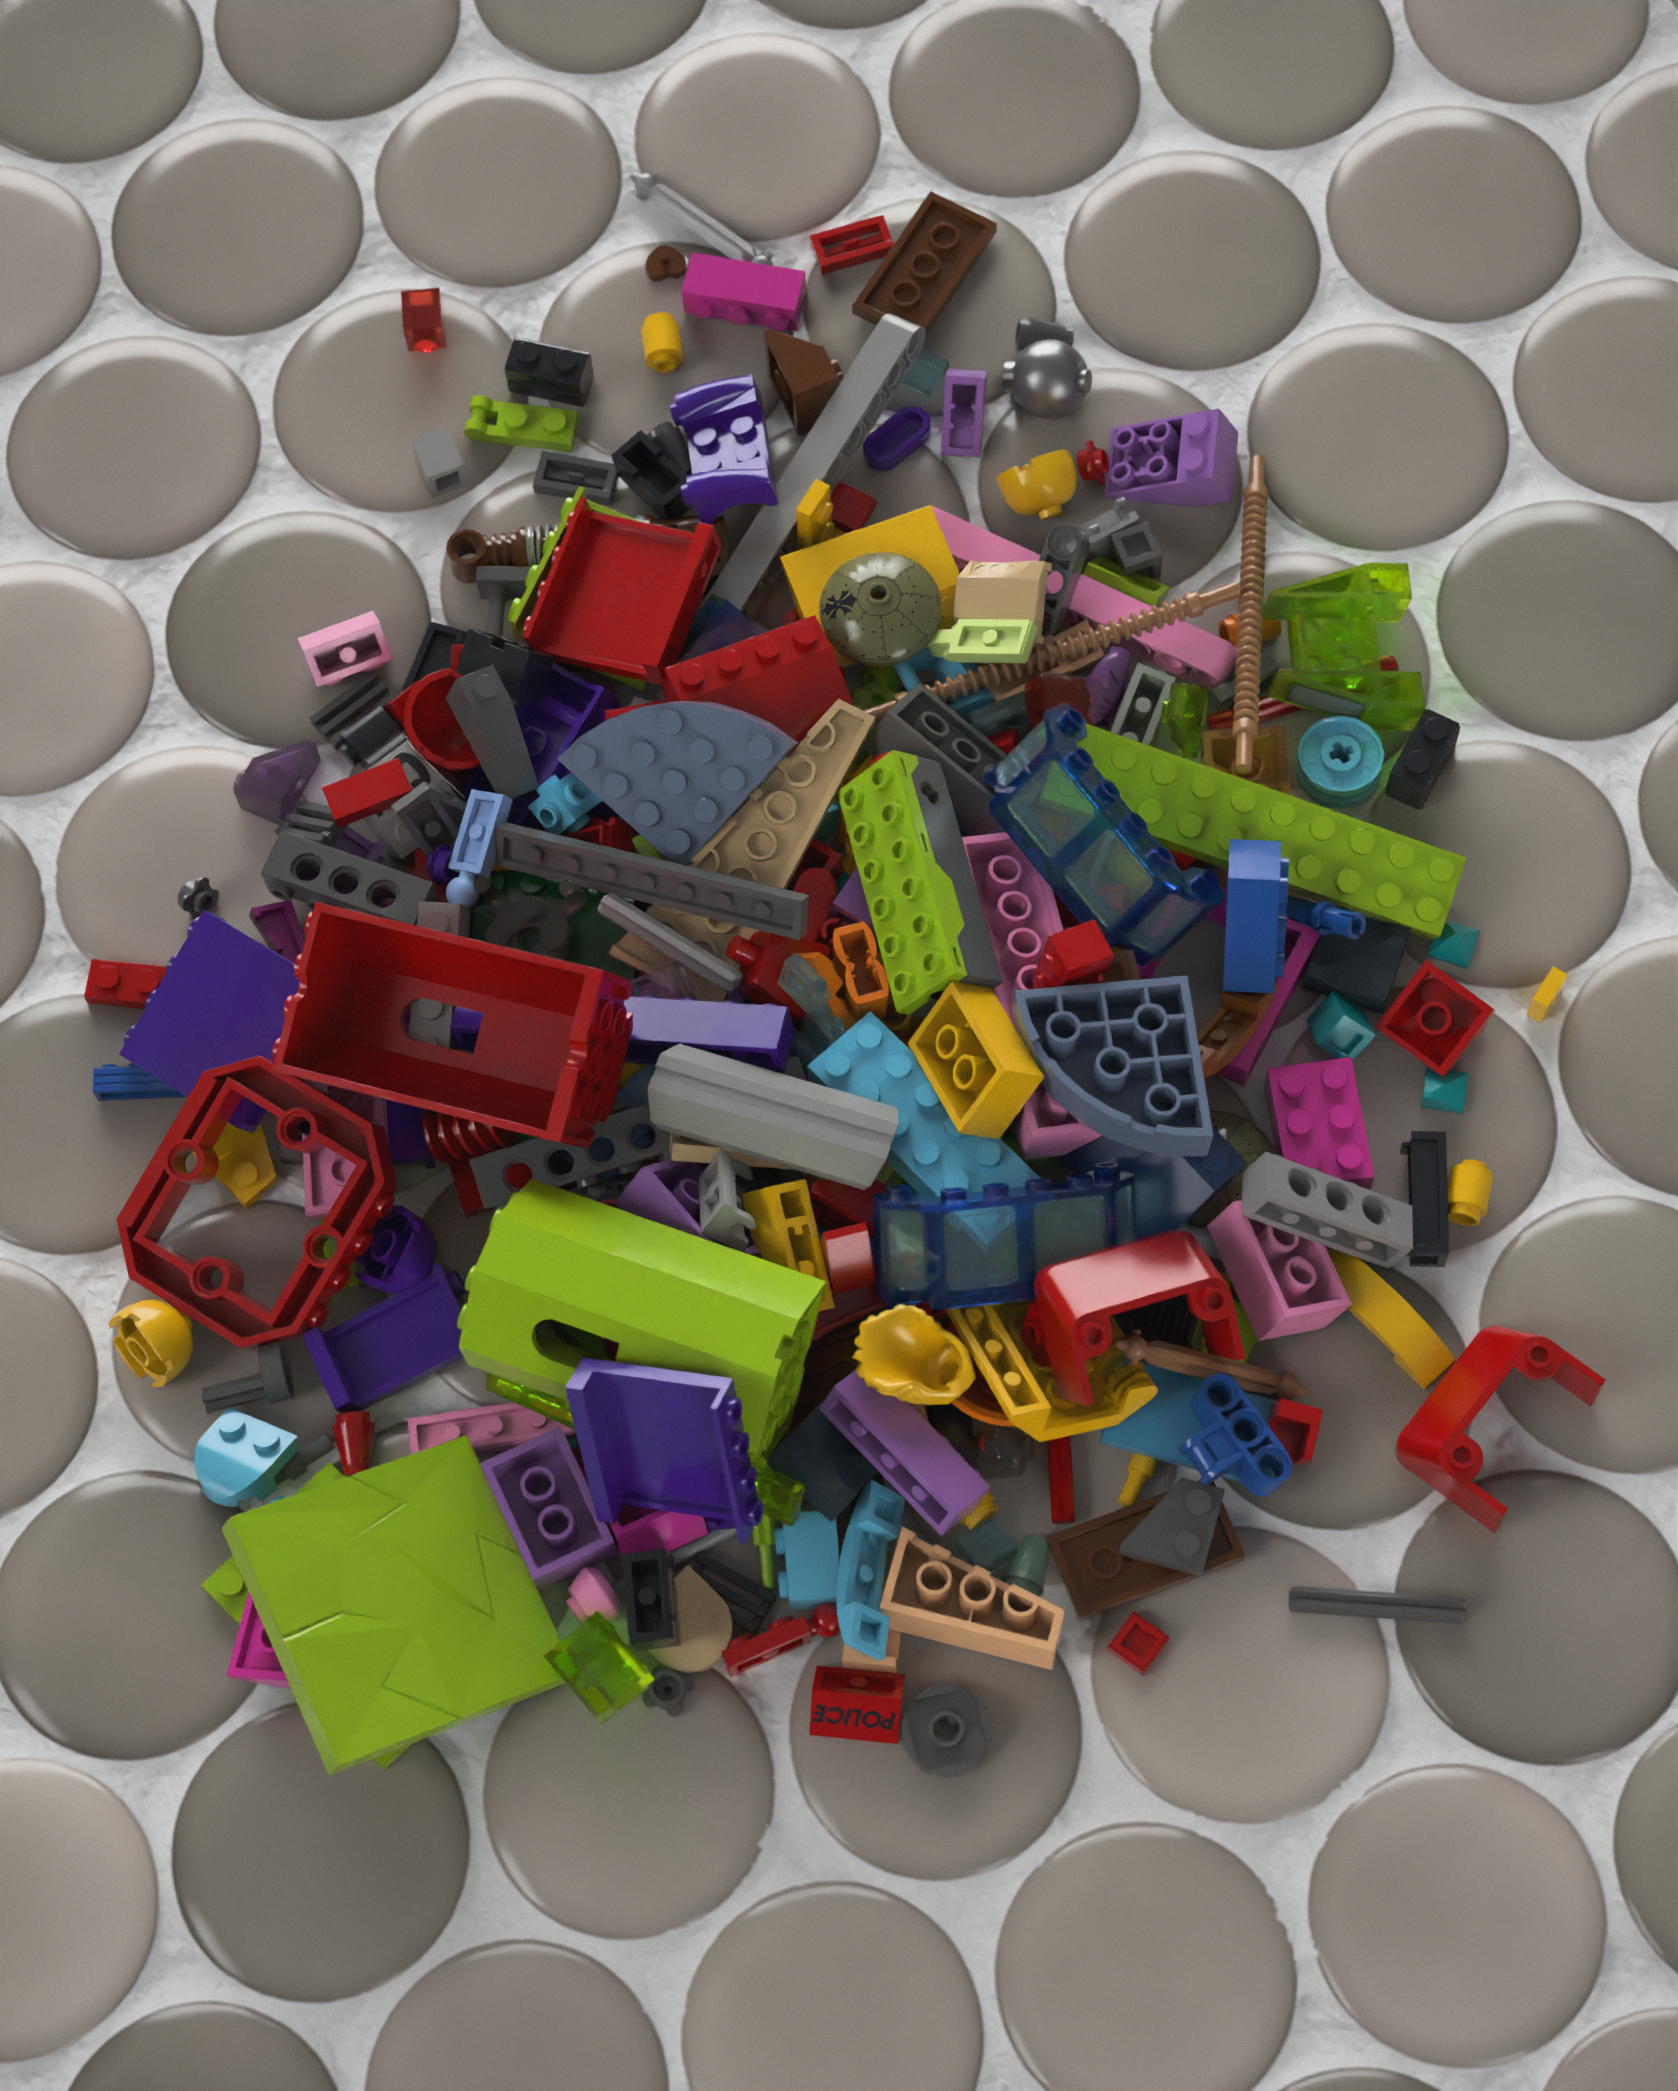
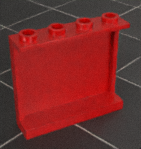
M580 497L575 511H572L567 518L566 533L561 545L557 546L553 552L552 567L548 577L539 586L537 593L538 601L532 616H528L525 620L523 638L528 647L554 656V661L663 685L664 668L677 663L722 549V543L714 526L698 522L695 532L692 533L597 513L591 510L585 498Z

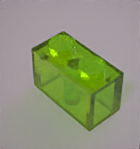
M598 1611L593 1613L544 1655L601 1725L619 1712L655 1680L646 1669L644 1662L632 1653L618 1636L615 1627L605 1620Z

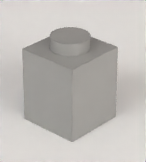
M449 427L427 431L420 437L411 440L417 463L432 498L469 485L464 463Z

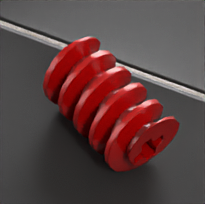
M432 1112L425 1113L422 1119L427 1145L434 1157L443 1163H449L455 1158L465 1159L470 1154L477 1156L486 1150L493 1152L500 1149L501 1146L507 1148L515 1145L519 1138V1132L439 1112L438 1119Z

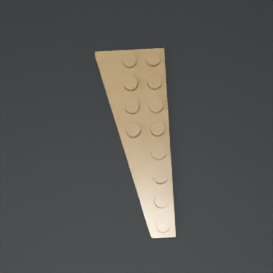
M838 699L808 731L807 736L793 752L776 766L777 769L761 787L755 789L749 796L750 799L733 817L731 816L691 859V863L688 866L786 889L834 801L837 791L841 788L876 722V717ZM654 904L645 912L738 971L741 965L725 955L728 943L735 935H740L750 940L754 932L760 931ZM629 932L616 945L614 944L609 951L610 957L697 1001L722 1002L726 1001L729 995Z

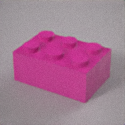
M1352 1058L1267 1068L1264 1092L1276 1155L1371 1190L1374 1171Z

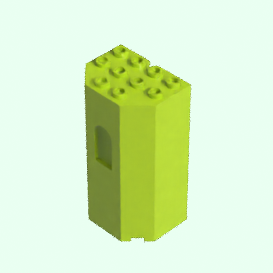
M530 1179L519 1192L514 1191L508 1204L503 1209H497L494 1213L489 1228L490 1234L477 1264L472 1266L466 1278L465 1290L469 1291L468 1302L460 1312L457 1328L462 1329L459 1349L467 1364L568 1401L565 1387L583 1358L733 1378L737 1398H740L742 1401L741 1419L744 1432L749 1435L748 1452L751 1466L763 1471L767 1465L768 1458L784 1440L791 1428L805 1371L803 1364L808 1349L811 1346L826 1281L534 1179ZM543 1320H556L618 1342L619 1347L616 1361L535 1332L536 1325Z

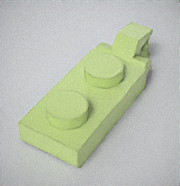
M958 619L957 625H953L951 629H937L927 647L933 657L945 658L944 660L951 662L1027 663L1038 629L1031 620Z

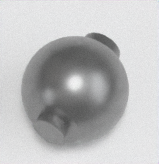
M1041 340L1030 344L1021 351L1016 361H1007L1002 370V388L1004 392L1014 393V397L1022 409L1035 417L1043 419L1060 418L1071 413L1082 402L1085 394L1090 392L1092 386V373L1087 369L1080 353L1069 344L1059 340Z

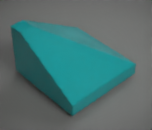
M1426 1066L1421 1108L1463 1114L1468 1073L1449 1070L1443 1078Z

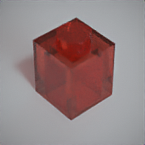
M440 288L401 291L403 332L408 351L431 352L435 349L447 348L445 312Z

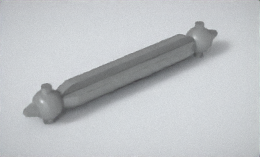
M650 170L649 173L643 174L631 173L630 177L635 183L637 191L635 196L638 199L642 200L644 196H650L654 205L730 259L773 266L771 260L773 255L767 251L765 255H758L755 248L669 186L659 185L655 178L657 175L655 171Z

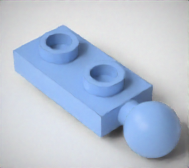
M471 789L448 865L449 869L460 873L459 877L454 878L447 885L446 897L449 903H460L467 908H471L479 898V888L475 882L476 876L490 878L496 858V828L507 821L513 799L506 795Z

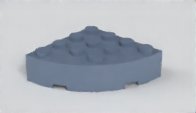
M674 701L640 707L604 721L580 736L557 760L670 862L688 866L691 863V859L723 824L740 810L750 799L749 796L757 787L760 788L777 768L776 766L788 756L798 742L772 723L742 710L713 702Z
M1188 975L1014 991L1011 1009L1014 1027L1044 1075L1041 1084L1051 1097L1074 1118L1106 1138L1138 1150L1169 1156H1208L1213 1139V1130Z

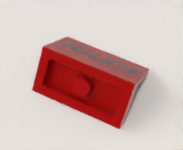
M817 1665L812 1687L809 1735L898 1744L905 1674Z

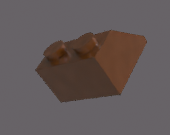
M765 331L764 341L768 376L798 436L812 429L839 386V382L843 380L841 368L835 358L829 359L824 347L778 331Z

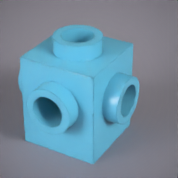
M571 772L561 780L556 775H553L536 789L540 796L528 808L547 832L560 835L566 830L573 833L582 829L591 821L587 814L603 800Z

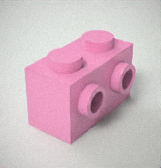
M374 611L298 638L317 687L337 684L345 680L349 675L360 671L375 670L384 665V662L393 659L380 622Z

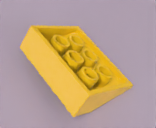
M931 505L779 557L800 620L815 615L822 628L819 614L820 598L824 586L832 574L843 564L858 556L875 552H888L906 556L919 563L930 573L941 597L942 613L938 629H951L955 625L953 610L956 582L960 572ZM878 592L872 597L876 600H881L886 595ZM831 645L838 666L843 668L857 663L842 655Z

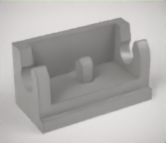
M1124 497L1114 501V509L1078 526L1085 531L1090 541L1089 552L1083 568L1098 555L1103 557L1109 555L1110 534L1140 524V518L1135 510L1127 513ZM1066 533L1060 540V549L1065 555L1070 554L1076 548L1077 541L1073 533Z
M721 1149L698 1178L701 1233L742 1252L748 1245V1238L744 1234V1225L749 1229H756V1221L752 1215L743 1211L742 1194L745 1193V1189L738 1183H735V1174L741 1175L744 1179L752 1180L753 1172L749 1166L729 1157V1152Z

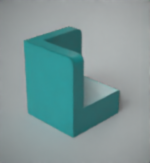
M1333 990L1307 1019V1024L1317 1046L1338 1059L1351 1057L1353 1061L1376 1035L1364 1010Z

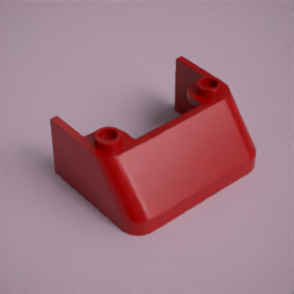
M1168 1230L1055 1262L1043 1267L1035 1278V1295L1057 1395L1060 1399L1084 1406L1094 1404L1085 1360L1100 1356L1109 1348L1113 1337L1109 1316L1183 1294L1187 1296L1192 1314L1201 1320L1207 1353L1237 1361L1245 1359L1231 1290L1198 1240L1189 1232Z
M1488 1326L1475 1336L1399 1434L1395 1445L1396 1457L1406 1469L1493 1533L1500 1526L1508 1508L1472 1482L1483 1465V1452L1480 1446L1463 1432L1513 1368L1531 1380L1541 1381L1552 1378L1590 1407L1606 1379L1552 1340L1501 1326Z

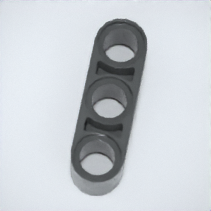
M1061 524L1050 530L1039 561L1052 563L1051 572H1048V576L1052 572L1058 571L1063 577V586L1057 593H1051L1046 586L1044 610L1049 614L1050 624L1041 633L1044 638L1051 634L1053 637L1058 635L1063 628L1089 552V537L1084 530L1076 526ZM1071 532L1076 537V548L1070 554L1065 555L1060 549V540L1063 535Z

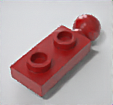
M819 1604L813 1610L811 1618L805 1620L804 1616L795 1620L793 1616L780 1618L772 1622L768 1626L769 1631L755 1637L748 1633L734 1638L727 1644L728 1649L721 1651L729 1675L733 1677L811 1643L812 1637L817 1634L825 1638L835 1637L841 1633L838 1624L837 1604Z

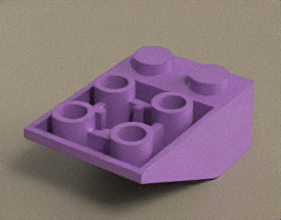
M1219 408L1114 427L1111 429L1108 456L1109 472L1106 475L1104 497L1110 500L1124 497L1126 501L1200 507L1232 501L1239 432Z

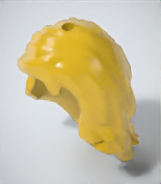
M899 1304L893 1310L880 1312L878 1316L871 1315L867 1321L862 1322L859 1326L860 1335L854 1339L858 1349L852 1357L859 1362L856 1369L857 1376L861 1379L864 1378L867 1387L875 1388L878 1393L884 1396H893L900 1401L911 1404L947 1405L958 1399L976 1379L968 1348L953 1333L945 1330L940 1323L934 1322V1318L926 1315L923 1309H919L916 1306Z

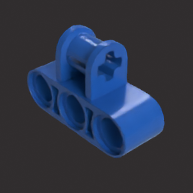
M1215 1373L1207 1377L1191 1400L1193 1414L1204 1429L1185 1441L1178 1448V1451L1181 1455L1189 1457L1202 1476L1200 1482L1203 1486L1214 1482L1233 1470L1250 1493L1258 1497H1267L1274 1494L1291 1474L1292 1460L1242 1388L1231 1376L1225 1373ZM1208 1393L1217 1394L1222 1399L1224 1405L1213 1403L1209 1399ZM1233 1428L1243 1430L1247 1434L1249 1442L1240 1440L1235 1435ZM1259 1464L1269 1466L1273 1470L1275 1478L1265 1476L1261 1472Z

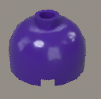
M393 1205L389 1213L384 1218L378 1219L372 1229L373 1239L368 1249L361 1256L357 1255L355 1261L359 1262V1272L355 1270L354 1272L356 1277L363 1283L385 1293H400L414 1288L432 1272V1266H434L437 1257V1240L431 1226L421 1217L402 1205Z

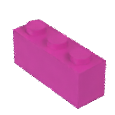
M691 253L681 291L684 313L692 314L698 318L713 317L725 319L739 325L749 323L767 326L775 331H797L807 293L805 271Z

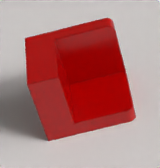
M1280 1398L1271 1404L1267 1425L1289 1454L1292 1463L1302 1466L1313 1458L1323 1409Z

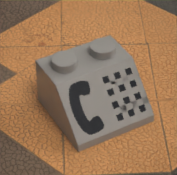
M408 740L370 767L373 768L399 758L412 790L422 782H426L456 796L447 781L416 754ZM392 808L363 818L378 840L386 844L385 850L388 854L403 859L418 848V845Z

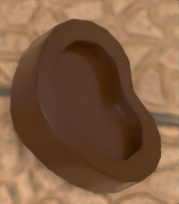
M667 245L658 246L650 253L646 260V274L650 280L655 282L662 281L667 277L681 278L686 272V260L675 248Z

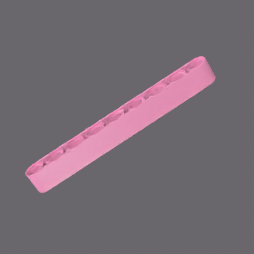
M932 506L960 573L970 561L1001 563L1039 561L1041 555ZM1058 571L1052 572L1047 578V588L1054 594L1061 590L1063 586V577ZM1081 574L1064 624L1073 627L1086 620L1090 628L1096 631L1098 624L1107 627L1109 620L1118 623L1121 616L1127 620L1131 613L1139 616L1142 609L1150 612L1152 606ZM1044 610V615L1049 617V614ZM1178 619L1174 620L1172 626L1164 623V627L1161 630L1154 626L1152 633H1147L1146 630H1143L1140 637L1132 634L1129 641L1123 637L1120 639L1119 644H1115L1113 641L1110 642L1111 646L1121 647L1141 660L1210 691L1226 683L1237 660L1236 652L1238 649L1233 644L1185 621L1180 622Z

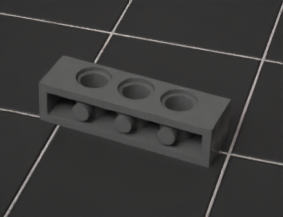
M281 830L261 871L268 891L273 896L283 901H291L293 898L305 902L312 910L315 902L417 926L419 901L438 902L439 900L433 882ZM308 873H319L314 880H302ZM346 886H357L350 894H340V891ZM384 899H395L394 903L388 907H378V904Z

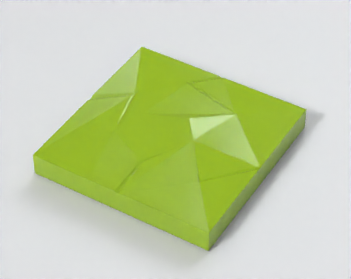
M467 1435L231 1516L221 1528L329 1776L563 1685L576 1674Z

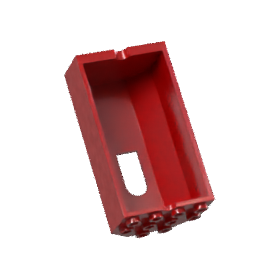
M315 902L313 911L308 914L305 921L304 932L306 939L303 951L298 955L294 964V976L300 979L299 988L295 996H288L283 1007V1018L285 1021L281 1037L276 1040L273 1046L272 1059L274 1064L272 1071L589 1149L595 1139V1131L591 1130L594 1124H597L599 1121L605 1122L612 1112L633 1030V1014L627 1012L624 1006V999L628 1000L631 996V980L589 966ZM419 999H428L483 1013L473 1054L411 1038L406 1033L403 1025L404 1013L408 1006Z

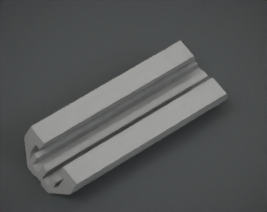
M677 1044L660 1053L656 1063V1070L647 1087L650 1119L660 1130L862 1190L872 1185L885 1163L899 1125L897 1107L683 1044Z

